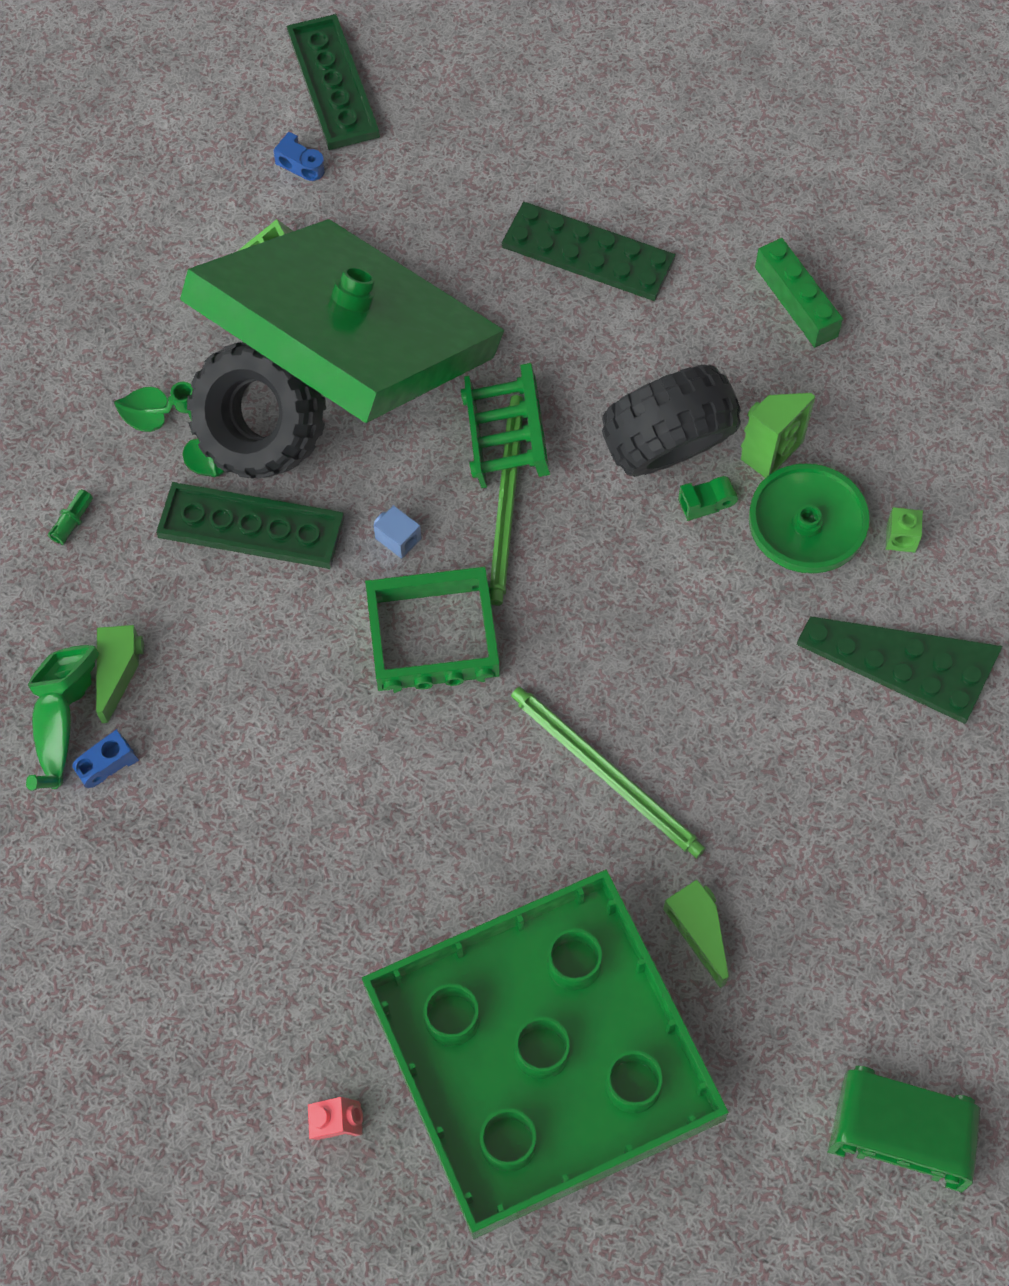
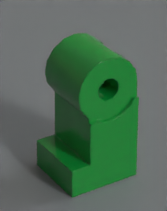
M721 476L710 482L695 486L692 483L681 485L678 501L687 521L732 507L737 503L738 496L730 478Z

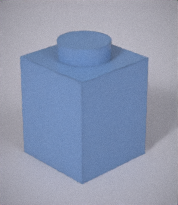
M394 505L387 512H382L374 522L375 539L401 559L421 540L420 525Z

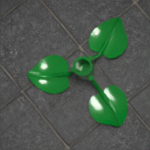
M178 382L172 386L171 396L167 400L166 395L160 389L143 387L121 399L115 400L114 404L121 418L129 426L138 431L151 432L164 425V413H170L173 405L177 411L188 413L191 419V411L187 410L188 396L192 395L193 388L188 382ZM198 439L190 440L185 445L182 456L185 465L190 471L209 477H217L225 472L216 466L217 464L214 463L211 457H206L198 446L200 443Z

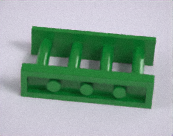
M532 363L520 365L521 377H517L516 381L474 389L470 376H464L465 388L461 389L463 405L468 407L474 460L470 461V470L472 477L478 478L481 488H487L486 473L513 467L535 466L539 477L550 475L537 380ZM516 392L524 394L525 400L520 401L519 405L478 413L476 400ZM518 416L528 418V425H524L523 429L481 437L479 424ZM523 440L531 442L532 449H528L527 453L484 461L483 448Z

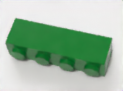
M779 238L758 248L755 264L756 270L812 346L816 348L837 338L843 321L842 316L784 239Z

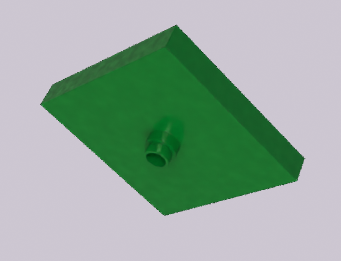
M330 219L189 268L180 297L182 302L365 423L494 358L504 333V329Z
M607 869L361 977L365 991L473 1240L724 1122L729 1113Z

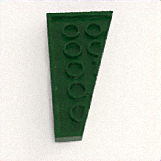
M810 616L796 644L963 724H966L1003 647Z

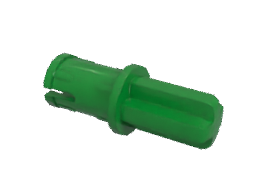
M83 489L79 490L67 509H61V516L47 536L52 541L58 544L60 542L61 545H64L73 529L82 523L80 518L92 502L93 496Z

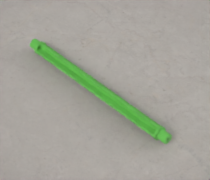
M518 395L511 396L508 407L519 405L523 398ZM523 416L508 418L506 432L521 429ZM520 441L504 444L503 457L518 455ZM518 467L501 471L489 586L491 605L495 606L503 604V595L506 594Z
M521 687L514 690L511 697L519 703L518 706L682 848L684 852L688 851L696 859L703 854L706 848L697 841L698 838L548 709L532 693H527Z

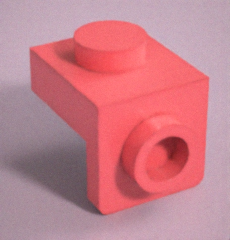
M337 1097L308 1104L309 1139L321 1140L343 1134L352 1136L362 1135L363 1112L359 1101Z

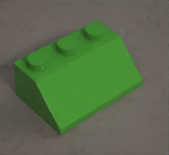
M812 393L768 395L761 403L756 402L747 414L749 420L744 429L746 435L741 444L743 449L740 460L765 478L775 472L804 442L816 396Z

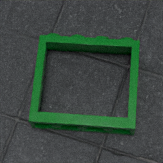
M486 567L365 581L378 691L393 689V692L397 693L402 688L408 687L424 690L431 688L433 684L445 683L448 686H456L466 680L476 679L478 682H485V678L500 676ZM479 591L488 652L487 658L385 670L377 603Z

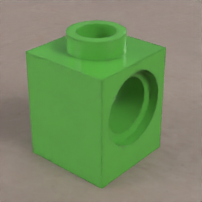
M892 508L886 528V550L916 552L922 537L923 510Z

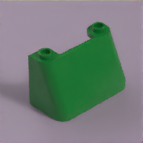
M858 1065L855 1066L854 1070H848L844 1075L827 1153L845 1157V1152L855 1154L858 1151L856 1158L864 1159L865 1157H870L930 1175L931 1180L936 1182L944 1178L946 1181L945 1188L962 1193L973 1184L981 1108L975 1104V1100L965 1095L951 1097L876 1075L873 1069Z

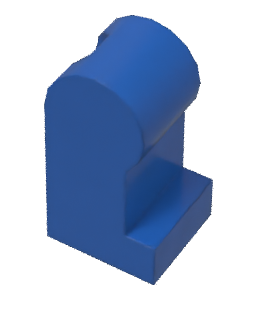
M288 132L274 148L276 165L309 181H316L323 177L324 159L322 153L315 149H307L298 144L297 135Z
M116 729L80 755L73 762L72 767L86 788H93L106 780L109 775H113L126 765L128 767L139 761L126 739Z

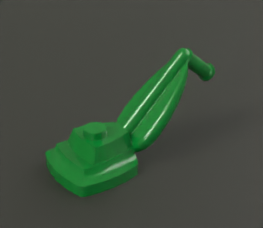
M93 645L73 646L51 653L41 663L28 683L32 693L40 697L33 708L32 729L38 760L46 775H29L27 777L26 786L31 791L42 788L58 789L63 784V771L71 731L69 705L81 699L85 691L92 684L90 672L95 667V660L99 656L98 650Z

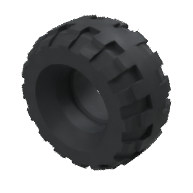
M244 342L225 346L222 350L211 354L204 361L203 368L195 373L191 382L193 391L192 395L188 396L187 410L191 411L192 422L188 423L192 435H196L200 442L198 444L200 450L206 457H211L218 468L227 473L238 474L239 477L265 478L287 472L311 455L316 448L315 444L318 437L323 434L325 421L322 419L323 410H326L325 397L321 396V393ZM254 381H260L267 385L274 393L279 405L277 425L273 432L265 437L256 434L248 427L241 409L243 394L246 388Z
M702 364L663 376L620 398L619 401L613 403L604 412L602 417L604 425L602 434L617 467H622L627 475L637 477L651 474L688 460L728 439L729 436L737 432L741 425L739 417L741 408L727 376L721 374L715 366Z

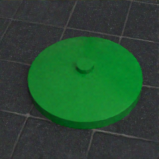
M794 464L771 473L757 487L749 509V527L759 549L776 564L801 573H823L843 566L859 552L869 528V510L859 488L842 473L818 464Z

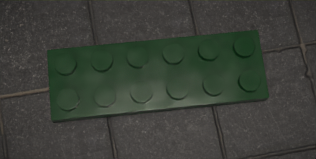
M337 14L287 25V34L328 150L380 138L376 120Z
M524 201L502 241V248L652 301L656 300L675 261L676 255Z
M172 482L156 534L161 539L331 569L344 521V512Z

